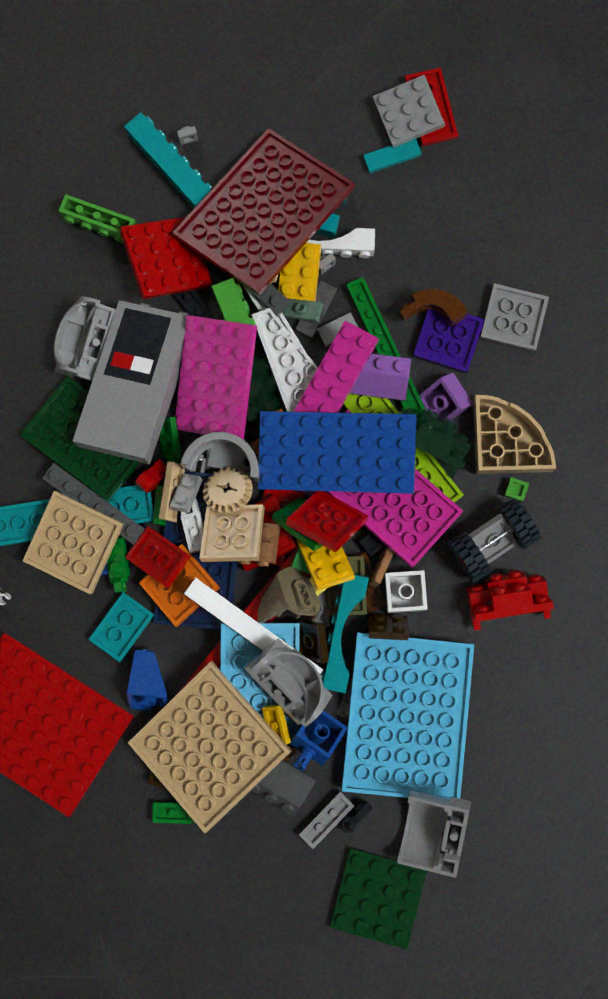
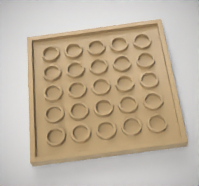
M210 662L128 742L204 833H207L292 752L214 662Z

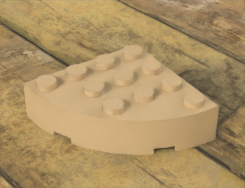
M489 395L474 396L476 474L553 472L556 469L555 456L551 444L545 436L542 427L529 413L521 407L501 400L498 397Z

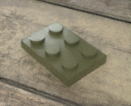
M364 556L347 557L353 572L365 575ZM339 585L327 588L328 616L338 613L339 607L335 606L337 595L342 593V587H339ZM367 595L353 608L349 615L368 614Z

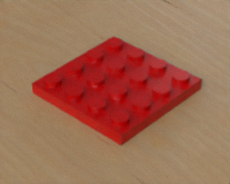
M186 217L122 226L119 229L142 299L209 288L213 285L204 257L173 236L172 232Z

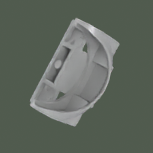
M81 296L65 313L56 332L54 340L56 368L54 372L72 378L76 376L92 382L116 309L102 305L100 300Z
M279 638L266 646L260 656L248 663L244 668L298 725L302 724L304 727L312 723L322 713L333 696L324 687L321 679L322 676L315 666L296 648H287ZM303 695H304L305 703L301 700V697H302Z

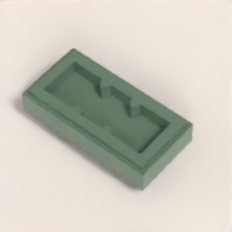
M288 299L291 304L284 310L283 315L285 318L319 322L324 306L321 302Z

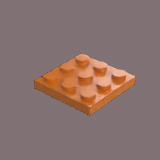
M183 544L179 548L189 554L191 558L169 588L150 575H147L139 582L175 627H178L200 607L199 604L184 594L195 577L215 592L220 589V586Z

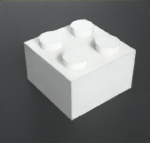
M424 570L384 574L387 613L428 610Z

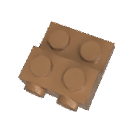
M263 523L259 561H253L257 562L258 566L269 567V563L276 564L280 534L279 524ZM239 561L240 564H247V565H250V562H251V561Z

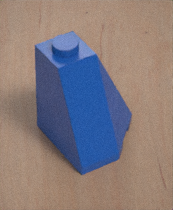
M147 649L135 650L127 689L130 709L151 711L154 710L156 705L160 704L161 707H164L168 704L167 692L155 652Z

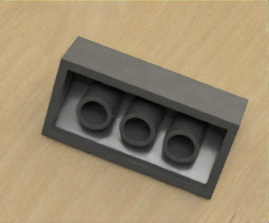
M282 760L251 792L259 794L267 802L280 807L285 813L295 816L316 781Z

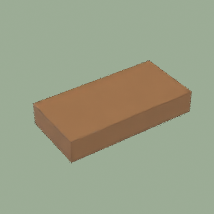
M386 548L381 552L368 581V584L372 587L379 585L394 554L390 548Z

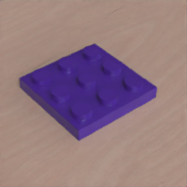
M428 310L413 357L467 374L485 319L468 314L467 318L451 327L441 313L435 310Z

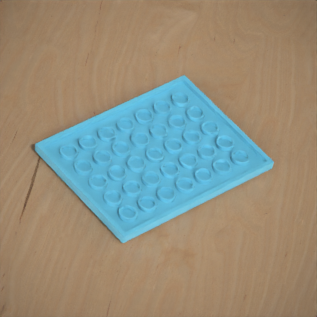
M357 632L341 791L409 798L410 792L414 790L451 799V797L460 799L474 644L408 638V640L370 639L368 633Z

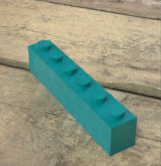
M140 112L124 126L127 135L193 208L213 189L208 182H203L202 176L197 169L193 170L189 166L190 162L184 155L181 157L177 153V147L172 142H167L165 134L160 129L157 130L154 127V122L149 116L145 117Z

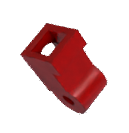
M159 459L152 467L144 471L135 483L146 493H149L165 482L167 465Z

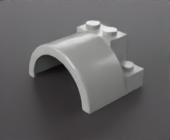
M213 432L197 438L186 449L180 463L185 472L205 473L206 469L219 471L220 468L225 469L228 466L231 468L237 467L248 474L252 485L258 486L260 478L258 461L252 448L245 439L243 440L227 432ZM208 450L207 458L205 459L202 453ZM248 459L249 465L245 466L246 460Z
M412 790L408 798V815L397 863L456 878L471 801L454 797L448 799Z

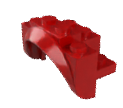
M512 570L507 574L494 573L489 575V577H485L483 584H474L470 588H466L470 618L474 631L481 630L480 621L543 611L544 619L551 618L550 610L554 609L553 601L548 595L547 581L539 574H533L527 578L523 571L520 572L519 570ZM489 599L491 604L490 606L486 604Z

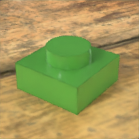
M511 477L504 496L523 502L529 483Z

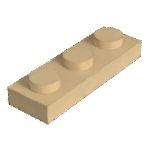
M167 462L159 519L177 523L179 511L172 510L170 504L185 472L181 464Z

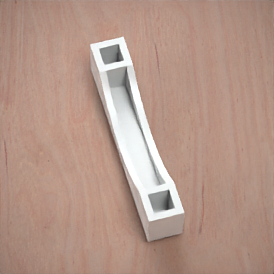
M356 228L340 238L327 241L308 240L307 243L322 244V256L332 253L344 258L351 256L370 258V256H374L375 229Z

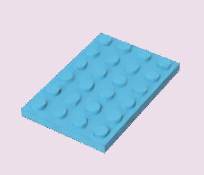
M220 623V670L264 719L262 708L269 705H278V703L244 669L248 663L260 656L263 650L227 624ZM259 623L299 651L300 623ZM284 711L290 740H292L298 731V724Z

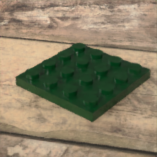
M350 848L330 928L408 949L427 871L398 864L393 859Z

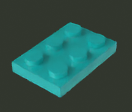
M123 592L88 640L121 662L153 619L154 614Z

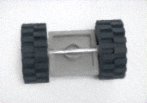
M514 498L497 509L498 515L469 535L466 532H462L447 542L456 562L473 583L491 572L488 565L490 562L517 544L520 548L526 549L541 539V534L534 520L530 517L524 506H521V503L517 502Z

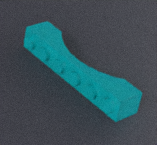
M354 573L355 578L353 580L339 584V587H342V593L337 595L335 606L339 607L338 613L333 614L331 625L335 626L334 633H329L327 643L331 645L330 653L328 652L329 662L324 663L327 664L326 672L322 671L321 673L324 687L327 690L346 693L350 674L342 653V630L350 612L365 598L369 576Z

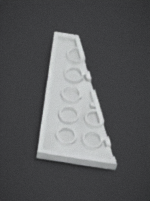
M267 308L252 314V317L257 325L260 339L287 412H294L318 367L273 311Z

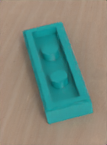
M414 139L394 148L391 145L363 155L368 172L371 174L420 157L422 153L417 140Z

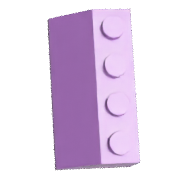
M371 354L349 394L405 401L411 359Z

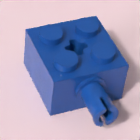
M322 711L308 726L304 727L301 725L291 743H289L301 751L293 763L294 767L297 768L302 763L298 770L304 771L311 759L323 766L332 755L348 727L325 711Z

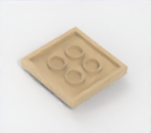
M263 504L245 505L240 510L229 514L217 513L206 506L199 558L201 562L259 561L265 509Z

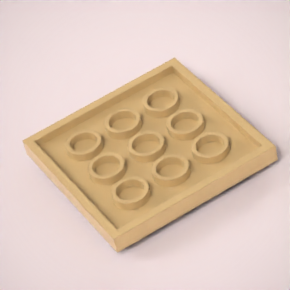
M54 491L23 562L88 594H93L124 523L58 491Z

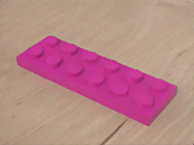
M344 321L294 412L338 413L379 339Z

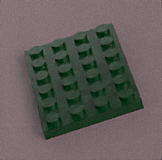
M67 376L22 431L20 436L109 502L140 462L80 448L73 442L89 391Z

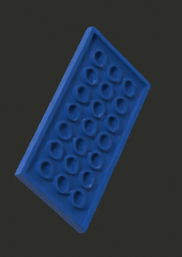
M260 411V478L258 489L414 494L417 415Z

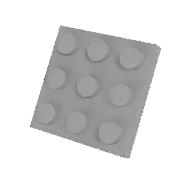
M425 75L373 96L393 148L445 127Z
M494 283L480 339L535 352L549 297Z

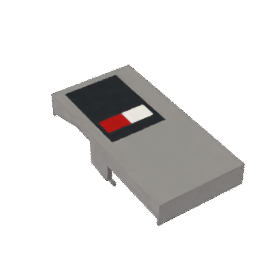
M119 300L73 442L80 448L150 464L180 377L179 371L182 360L186 315H189V313L182 311L175 313L149 307L150 304L141 303L138 305Z

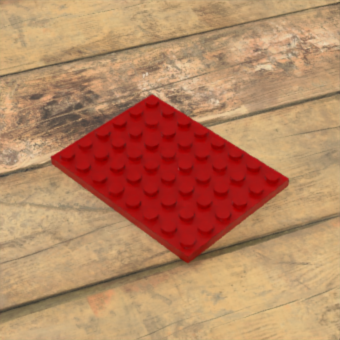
M4 633L0 638V773L67 817H71L131 723L134 715L12 636Z

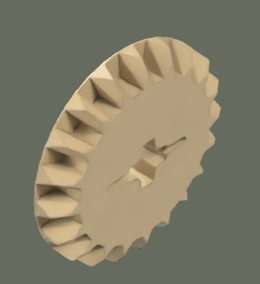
M228 466L225 469L220 468L219 471H214L213 475L208 477V481L204 483L203 498L208 507L217 513L229 514L243 508L250 500L253 491L252 481L248 474L237 467L231 468ZM228 486H230L232 490H228L225 493V491L222 488H227Z

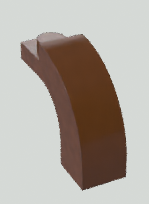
M426 289L411 295L412 304L408 302L400 308L399 317L404 322L423 310H435L441 313L452 327L467 318L469 312L464 304L451 293L439 289Z

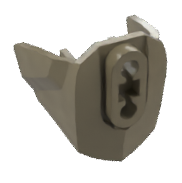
M288 567L278 572L261 599V604L258 608V623H263L276 615L280 617L283 611L286 610L295 613L297 619L302 615V619L314 621L319 616L320 601L309 578L293 567Z

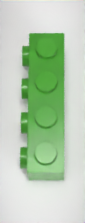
M65 194L59 208V213L64 222L71 225L74 223L79 224L81 228L91 231V229L98 231L97 233L104 237H108V235L115 237V240L123 243L119 229L122 226L137 224L133 218Z

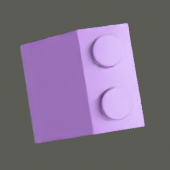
M454 373L441 377L419 395L426 413L437 429L462 414L474 404Z

